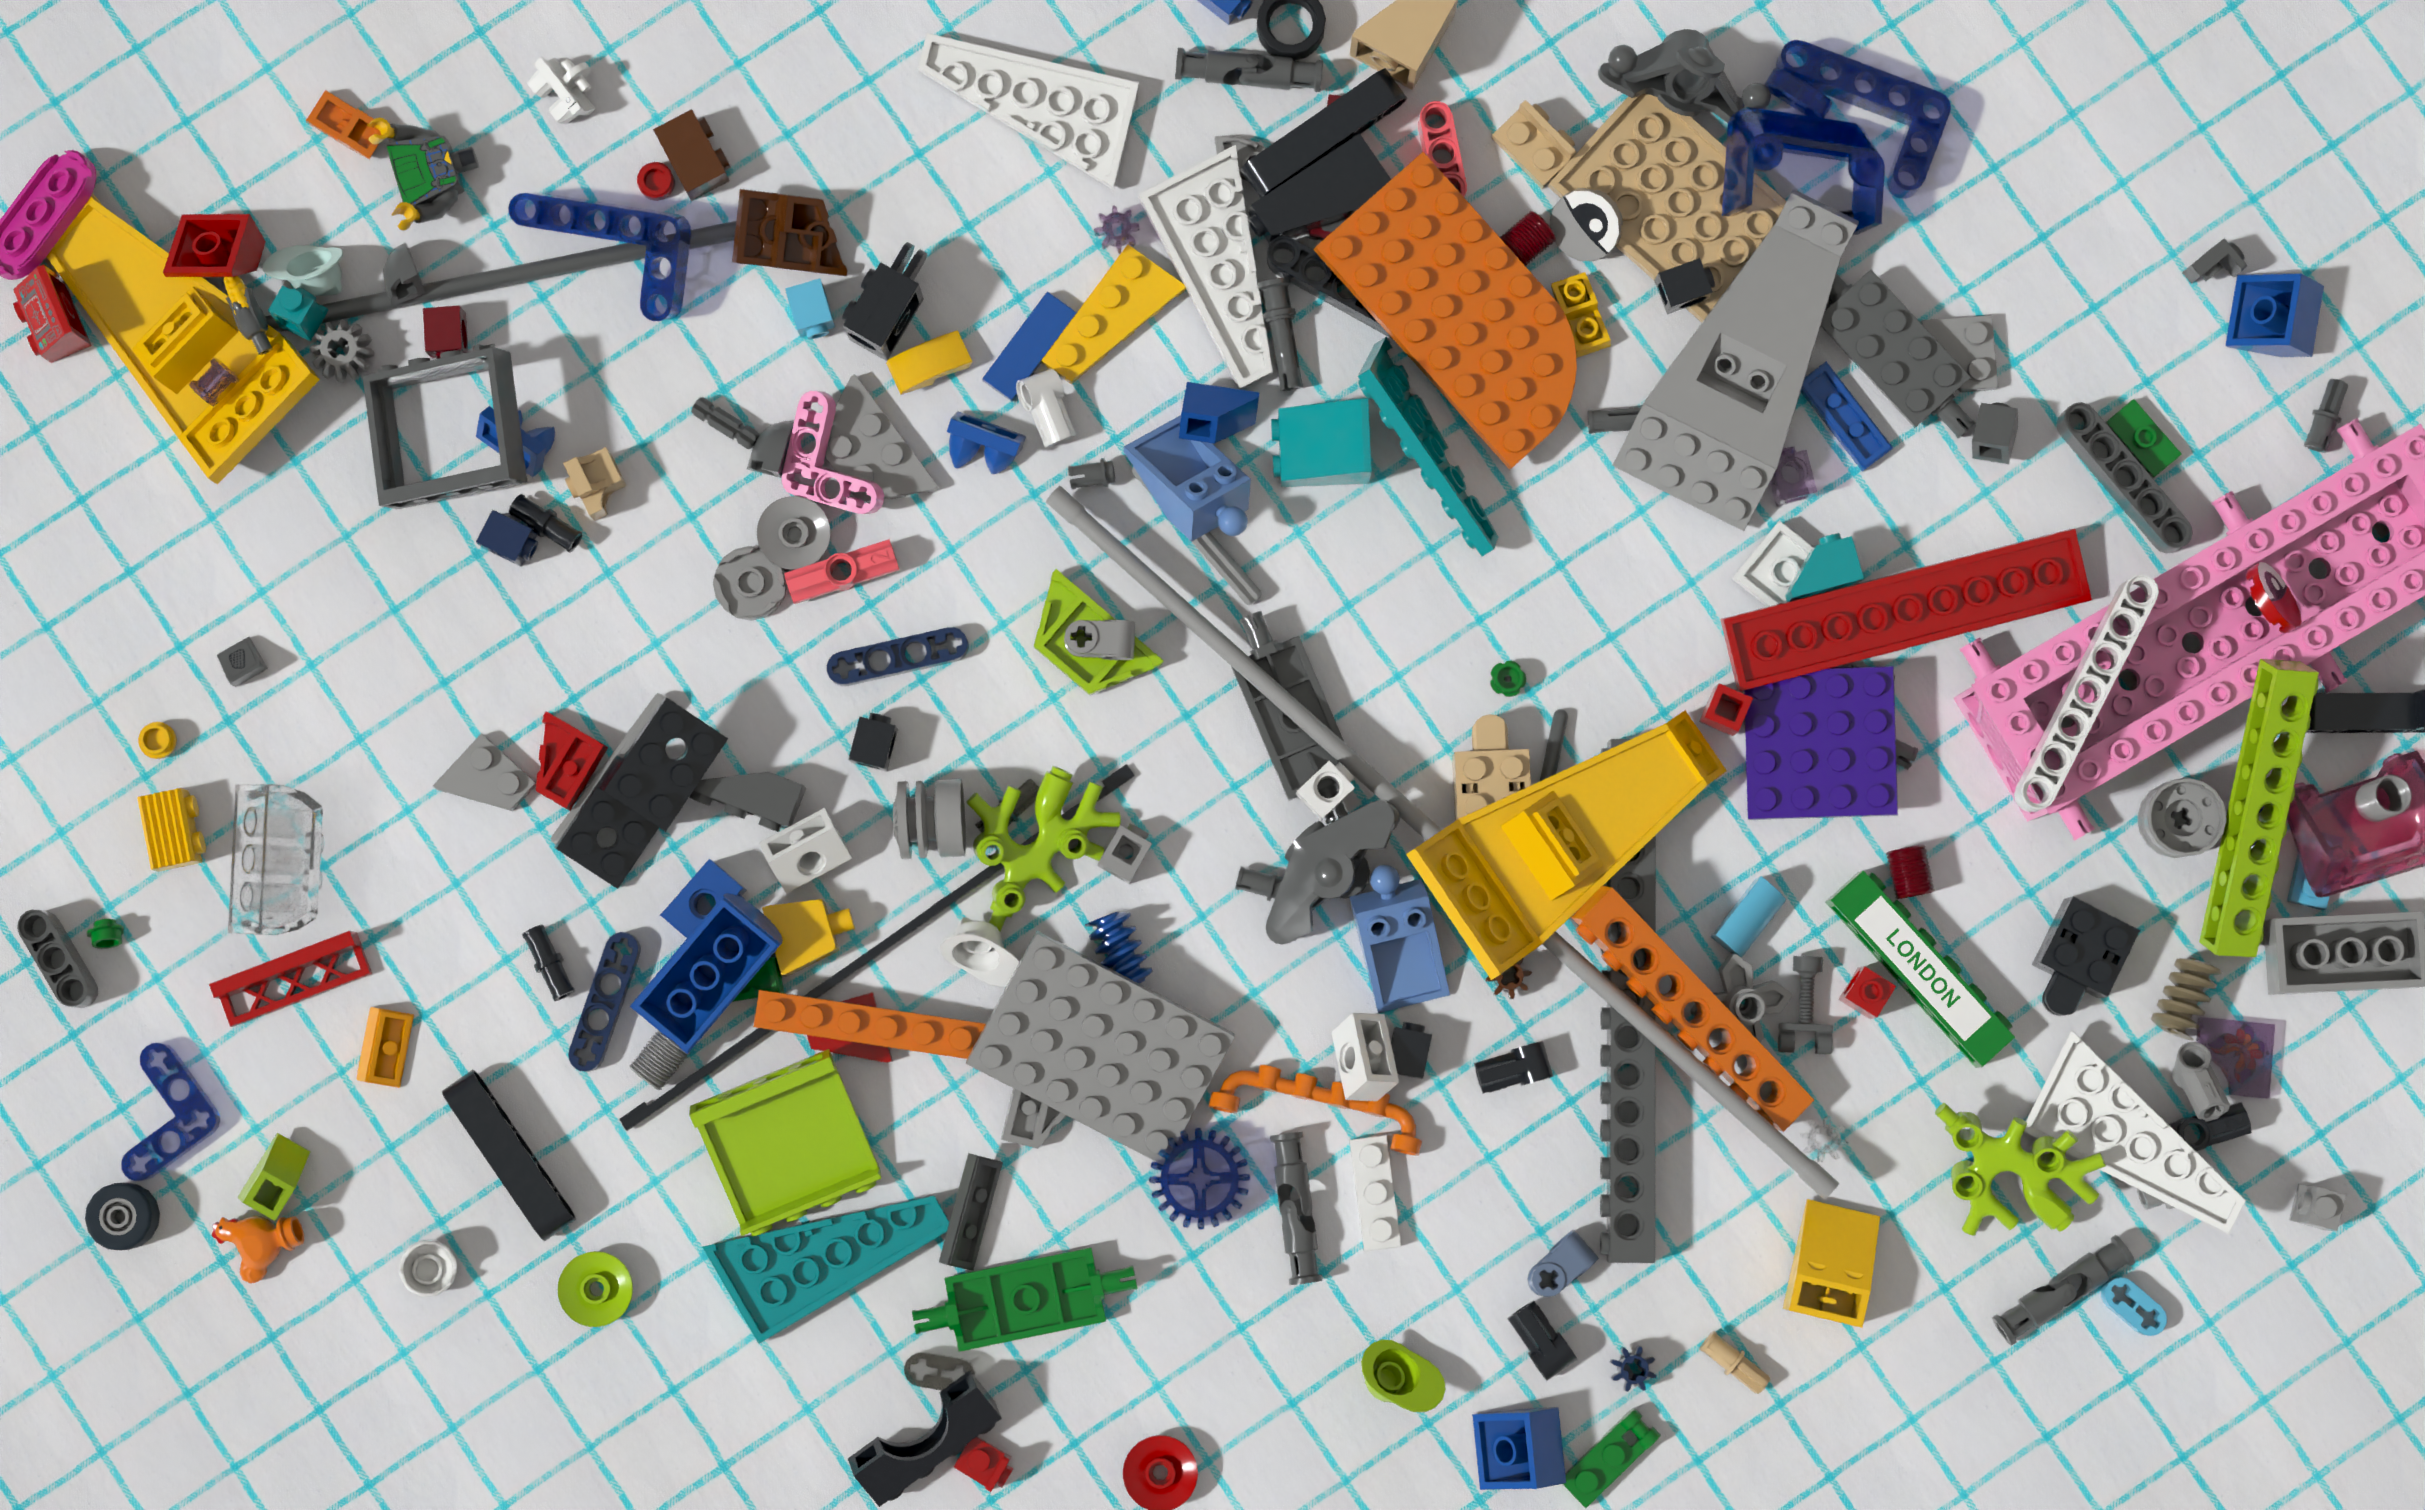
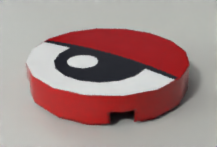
M2259 562L2249 568L2246 580L2250 581L2253 579L2254 585L2250 587V593L2266 620L2273 625L2279 623L2281 625L2279 627L2281 633H2290L2300 627L2302 622L2300 610L2289 587L2281 576L2265 562Z

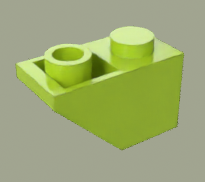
M277 1133L237 1198L247 1206L276 1221L297 1186L310 1151Z

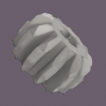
M341 319L337 330L332 323H326L325 328L328 333L325 336L321 332L314 334V337L321 344L310 346V352L319 355L312 361L313 365L316 368H323L322 375L326 379L335 375L339 383H344L348 373L353 380H358L359 374L356 369L361 367L363 370H370V365L364 361V358L374 356L375 352L371 348L366 347L371 343V337L368 334H362L363 328L357 323L349 328L348 322ZM339 346L349 350L346 356L336 353Z

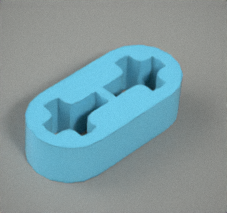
M2113 1277L2103 1284L2101 1288L2102 1301L2134 1331L2141 1335L2154 1336L2164 1330L2167 1324V1316L2164 1309L2135 1283L2127 1278ZM2124 1285L2127 1289L2124 1294L2132 1301L2130 1306L2123 1301L2118 1300L2115 1303L2112 1301L2115 1296L2114 1292L2111 1291L2113 1286L2120 1288ZM2138 1307L2145 1312L2154 1310L2153 1320L2156 1322L2154 1327L2149 1325L2141 1326L2144 1319L2135 1311Z

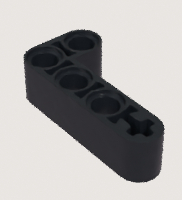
M2425 690L2414 693H2316L2310 710V727L2306 733H2425Z

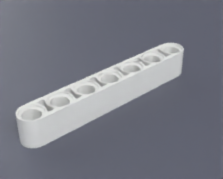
M2144 574L2135 575L2123 582L2117 589L2016 786L2014 793L2015 801L2022 810L2037 812L2050 806L2055 800L2158 598V585L2150 576ZM2131 585H2138L2144 590L2145 599L2143 603L2132 599L2130 596ZM2115 618H2121L2127 623L2128 633L2126 636L2118 635L2114 631L2113 620ZM2098 651H2104L2110 656L2111 666L2109 669H2102L2096 663L2095 657ZM2081 684L2089 685L2093 689L2094 699L2092 703L2084 702L2080 698L2078 690ZM2064 717L2073 719L2077 724L2075 736L2071 737L2063 732L2061 723ZM2049 750L2058 754L2060 758V766L2057 770L2048 768L2044 762L2045 753ZM2030 784L2038 785L2043 791V799L2040 804L2029 800L2027 789Z

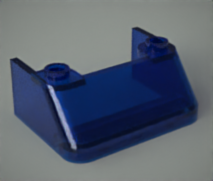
M1753 107L1743 108L1730 117L1727 130L1722 216L1729 217L1752 205L1754 170L1766 172L1774 169L1780 164L1783 152L1848 162V172L1854 181L1852 210L1854 219L1859 221L1853 235H1858L1882 224L1885 164L1863 127L1852 122Z

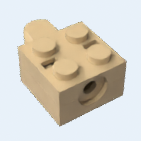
M1485 715L1475 722L1472 727L1473 751L1454 752L1452 755L1455 821L1531 786L1529 749L1509 750L1507 724L1504 719L1497 715ZM1462 784H1465L1466 793H1463Z

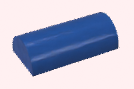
M726 893L630 1007L688 1054L782 944V936L775 925L760 910L746 900L734 894Z

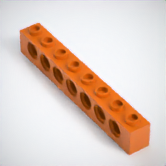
M1601 886L1571 917L1579 925L1575 929L1576 932L1588 944L1592 945L1595 942L1604 951L1601 958L1616 972L1621 969L1629 978L1626 982L1629 988L1640 998L1646 995L1655 1005L1651 1009L1662 1022L1667 1025L1671 1022L1680 1031L1677 1035L1678 1039L1691 1051L1697 1049L1705 1057L1702 1063L1718 1077L1722 1075L1730 1083L1729 1087L1743 1100L1747 1101L1777 1130L1784 1132L1814 1101L1810 1094L1613 887ZM1618 922L1621 927V935L1616 941L1612 942L1608 937V928L1612 923ZM1642 948L1647 956L1646 962L1642 967L1636 968L1633 957L1635 952ZM1668 975L1672 981V986L1668 993L1662 995L1659 991V982L1662 977ZM1694 1002L1697 1007L1696 1016L1692 1020L1687 1021L1684 1016V1009L1688 1003ZM1719 1028L1722 1033V1040L1718 1046L1712 1047L1709 1042L1710 1034L1713 1030ZM1744 1055L1747 1060V1066L1743 1072L1737 1074L1734 1067L1735 1061L1739 1056ZM1769 1081L1772 1086V1092L1767 1099L1762 1100L1760 1088L1763 1083Z

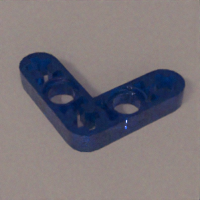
M152 1043L146 1046L140 1055V1065L175 1117L135 1145L123 1156L121 1169L124 1175L133 1181H147L212 1135L220 1124V1115L214 1104L176 1051L170 1045L164 1043ZM154 1051L166 1053L167 1057L163 1059V1063L168 1070L173 1071L176 1067L179 1070L177 1073L169 1075L163 1082L160 1080V1077L167 1075L160 1066L152 1067L150 1064L154 1060L152 1055ZM178 1079L185 1080L190 1087L188 1096L181 1101L174 1099L170 1093L172 1083ZM197 1111L199 1113L208 1112L210 1116L206 1120L208 1127L205 1129L203 1126H197L188 1133L194 1136L190 1141L188 1133L179 1126V1123L182 1121L183 1126H190L197 1120L195 1115ZM169 1131L176 1132L180 1137V1146L173 1153L166 1152L161 1145L162 1137ZM152 1144L154 1152L163 1158V1161L159 1162L158 1158H152L144 1165L147 1170L145 1173L142 1171L134 1172L132 1169L136 1164L134 1157L145 1158L153 1153L148 1148Z

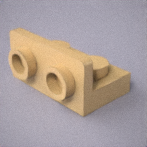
M1524 100L1520 104L1519 109L1492 134L1491 138L1543 189L1576 154V150L1573 148L1575 143L1565 131L1560 129L1557 132L1547 122L1549 116L1539 105H1531L1528 101Z

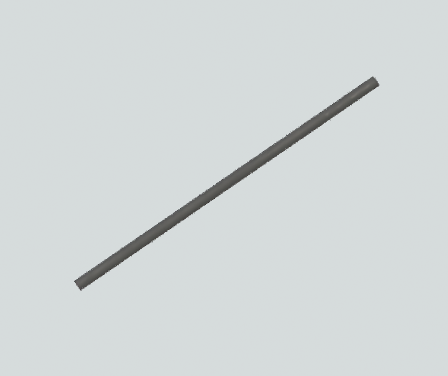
M736 221L423 284L426 294L395 306H391L386 292L323 304L322 306L326 307L329 311L322 323L732 241L735 238ZM271 315L265 316L268 325L278 332L287 331L280 328Z

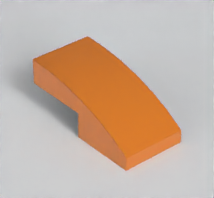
M327 90L324 91L306 119V122L369 160L379 145L372 144L368 139L374 134L381 135L378 128L367 126L374 118L358 108H353Z

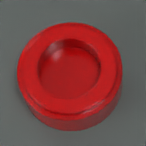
M651 162L640 169L637 175V185L646 198L659 201L667 198L673 192L675 179L671 170L665 164Z

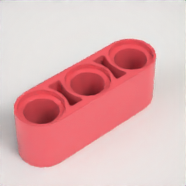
M1440 101L1429 102L1422 108L1418 121L1422 151L1465 198L1467 183L1453 114L1445 103ZM1430 115H1439L1443 118L1445 125L1440 128H1432L1426 123L1425 119ZM1437 150H1446L1451 154L1452 160L1446 164H1441L1433 158L1432 154Z

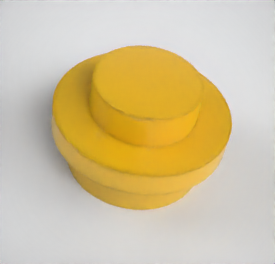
M162 722L147 724L141 730L138 738L141 751L153 759H162L169 756L174 751L177 742L174 730Z

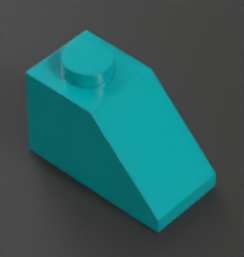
M1840 533L1819 538L1820 545H1816L1810 550L1785 595L1786 601L1861 582L1864 576L1852 536L1841 539Z

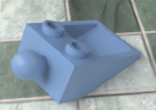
M1181 415L1124 446L1125 455L1167 519L1191 542L1218 526L1224 534L1229 536H1238L1245 531L1248 524L1245 511L1249 509L1251 479L1212 443L1179 439Z
M1380 865L1372 871L1370 884L1375 891L1349 897L1378 1013L1450 995L1430 901L1421 879L1399 884V874L1390 865Z

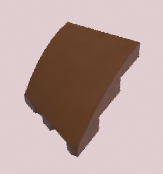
M740 189L732 262L847 276L848 272L836 245L838 241L834 230L828 222L829 215L823 199Z

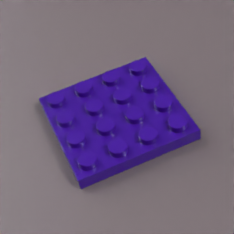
M1893 666L1824 669L1744 690L1745 695L1753 698L1745 716L1748 820L1898 816Z

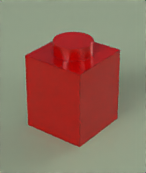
M1719 683L1713 688L1699 722L1734 736L1739 732L1753 698Z

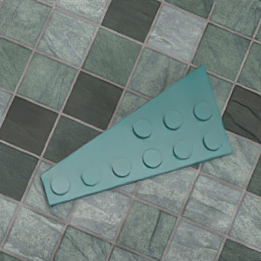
M1386 336L1374 344L1358 375L1360 389L1368 399H1374L1380 408L1379 414L1386 427L1389 429L1394 428L1401 439L1400 445L1405 455L1411 460H1416L1422 469L1421 476L1425 484L1430 489H1436L1442 498L1441 504L1449 518H1455L1463 529L1462 536L1467 545L1472 549L1476 548L1480 555L1484 556L1494 550L1499 537L1478 499L1473 495L1467 496L1465 492L1466 485L1463 480L1465 476L1459 465L1454 467L1449 464L1444 453L1448 446L1422 399L1416 394L1411 396L1409 392L1410 385L1407 379L1409 376L1403 365L1397 366L1392 362L1387 351L1393 347Z
M930 1196L766 1232L757 1236H748L707 1245L702 1248L756 1341L760 1344L946 1233L950 1220L937 1198Z

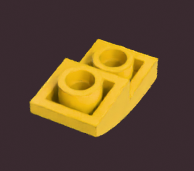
M1586 272L1551 283L1554 298L1564 311L1571 327L1575 342L1576 358L1610 347L1611 339L1599 313L1598 301Z
M958 330L912 347L888 359L886 364L902 395L933 385L939 377L967 369L973 361Z

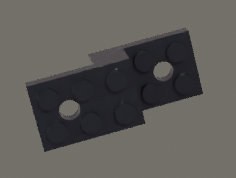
M664 696L623 758L618 755L615 756L554 848L618 889L657 830L660 828L665 832L667 831L728 738ZM673 738L682 739L686 746L684 754L677 759H671L666 754V745ZM611 827L616 831L617 839L610 847H601L597 843V834L602 828Z

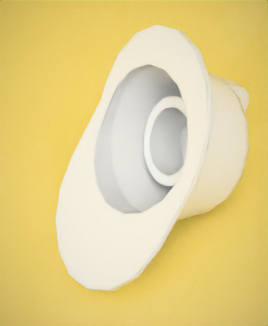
M962 918L958 922L954 935L944 939L940 945L941 955L946 961L993 986L1006 987L1020 962L1019 958L1003 947L1002 935L998 928L984 921Z

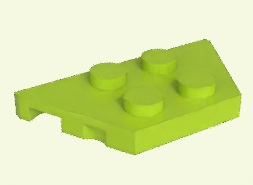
M1057 569L1053 571L1034 648L1088 695H1093L1158 668L1164 663L1163 659L1136 636L1133 660H1106L1102 658L1077 657L1070 654L1065 647L1064 636L1066 629L1071 623L1078 620L1103 621L1116 619ZM1078 630L1076 636L1070 637L1071 640L1077 641V647L1080 648L1085 646L1086 641H1092L1090 637L1085 636L1084 630Z

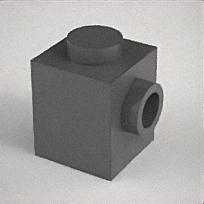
M1999 402L1992 404L1981 403L1972 438L1973 459L2004 464L2010 463L2018 429V408H2012L2007 404Z

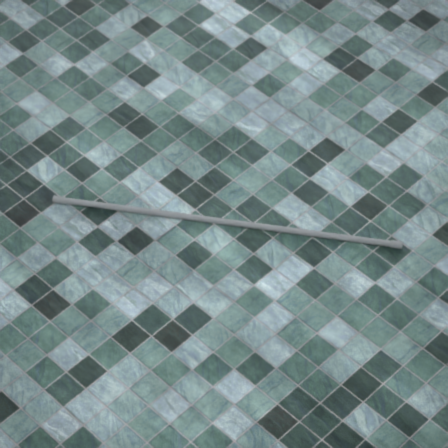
M1059 486L1046 500L1049 506L1068 523L1076 526L1333 758L1344 765L1352 775L1381 801L1395 806L1400 813V818L1419 835L1428 840L1442 830L1085 510L1084 506L1064 488ZM1556 931L1542 944L1795 1170L1799 1177L1824 1200L1837 1188L1839 1182L1816 1161L1809 1159Z

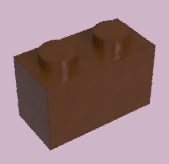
M691 109L653 129L691 201L730 181L725 170L731 168L721 148L713 150L708 139L713 137L714 134L704 116L697 119Z

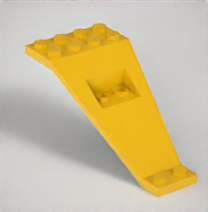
M92 193L87 203L46 257L207 478L218 485L320 379L293 344L269 325L266 336L273 350L259 355L253 341L246 339L239 331L230 305L225 299L228 295L202 277H165L163 270L169 253L105 208Z
M1684 710L1667 723L1457 819L1406 855L1485 972L1493 980L1543 944L1707 785L1727 772V770L1689 714Z

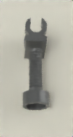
M1793 956V971L1798 972L1801 977V990H1799L1801 992L1799 994L1801 996L1799 997L1801 1000L1799 1001L1800 1019L1798 1023H1779L1778 1052L1794 1053L1796 1030L1816 1031L1815 1054L1832 1053L1833 1025L1814 1024L1812 1020V1015H1814V1009H1812L1814 1008V1005H1812L1814 1004L1813 989L1815 985L1813 983L1815 979L1813 978L1823 970V957Z

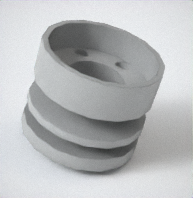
M2191 778L2165 782L2150 790L2142 800L2137 816L2139 832L2146 844L2158 854L2172 858L2199 855L2214 847L2223 835L2227 820L2225 805L2217 791L2205 782ZM2183 811L2182 818L2186 820V825H2179L2175 828V820L2171 818V813Z
M962 779L937 780L934 797H927L923 781H916L915 798H910L907 781L897 783V794L895 802H893V828L901 859L912 858V842H918L919 857L926 858L929 841H936L940 857L965 856L966 823Z

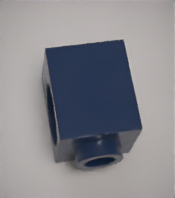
M493 509L476 540V543L482 548L520 567L524 560H531L538 547V541L535 540L537 535L533 529Z

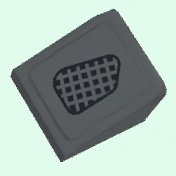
M250 637L217 654L230 685L235 687L268 669Z

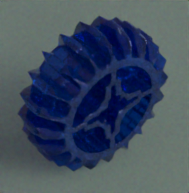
M1196 1128V1140L1190 1141L1185 1130L1181 1131L1180 1135L1184 1143L1178 1146L1176 1141L1170 1137L1168 1144L1173 1148L1171 1153L1168 1154L1164 1149L1158 1152L1159 1156L1165 1158L1164 1164L1162 1165L1158 1162L1151 1163V1168L1161 1170V1177L1152 1176L1149 1178V1182L1153 1184L1161 1183L1162 1189L1152 1192V1197L1165 1196L1167 1201L1161 1203L1158 1208L1160 1211H1164L1171 1205L1175 1209L1169 1217L1172 1222L1181 1213L1186 1215L1183 1227H1189L1191 1217L1198 1218L1197 1226L1200 1230L1204 1229V1218L1210 1217L1213 1227L1219 1226V1221L1216 1214L1222 1212L1227 1220L1232 1218L1231 1213L1226 1209L1230 1203L1235 1208L1241 1209L1242 1204L1234 1199L1235 1194L1248 1195V1189L1238 1187L1239 1180H1250V1175L1238 1174L1237 1169L1246 1166L1248 1162L1246 1159H1242L1235 1163L1233 1156L1237 1155L1241 1149L1239 1146H1236L1228 1152L1224 1148L1230 1141L1228 1136H1224L1220 1144L1213 1142L1216 1137L1215 1130H1210L1208 1140L1201 1139V1128ZM1204 1147L1218 1152L1226 1160L1230 1172H1212L1205 1164ZM1193 1148V1166L1185 1173L1168 1174L1174 1159L1181 1152ZM1198 1158L1201 1159V1168H1203L1204 1174L1210 1175V1177H1220L1219 1180H1210L1209 1185L1205 1184L1206 1188L1202 1189L1201 1199L1198 1198V1189H1196L1195 1183L1179 1180L1181 1177H1189L1190 1172L1195 1174L1193 1170L1197 1168ZM1231 1183L1226 1197L1218 1205L1206 1209V1192L1209 1187L1215 1184ZM1169 1185H1185L1191 1188L1195 1197V1210L1181 1205L1172 1195Z

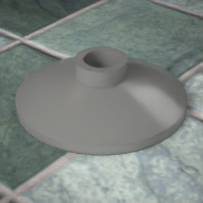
M789 496L778 499L764 510L758 521L757 541L762 553L770 562L784 569L795 570L816 563L825 554L830 543L831 529L826 514L816 503L807 498ZM797 527L801 530L802 535L799 540L792 541L788 538V532L791 528Z

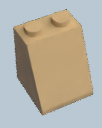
M1458 0L1394 1L1355 30L1351 39L1349 56L1377 71L1386 68L1395 81L1413 90L1453 20Z

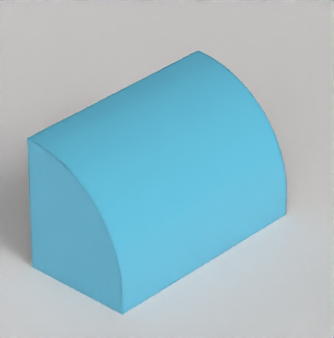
M1762 876L1756 878L1711 935V938L1730 953H1735L1742 958L1786 902V899Z

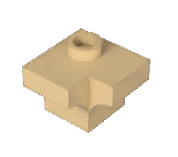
M605 447L587 456L575 457L564 462L563 464L569 477L565 478V481L574 499L577 497L582 499L589 516L594 521L608 515L606 510L608 498L615 491L627 486L611 452Z

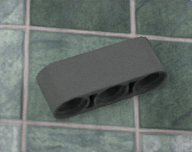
M29 910L21 915L17 925L19 935L57 1000L69 1007L84 1008L90 1006L98 996L97 984L60 920L54 914L42 910ZM42 917L46 923V930L41 936L36 937L32 930L33 924L38 918ZM61 949L65 955V961L60 968L55 969L51 963V956L56 950ZM75 981H80L83 985V994L78 1000L74 1001L69 993L70 987Z

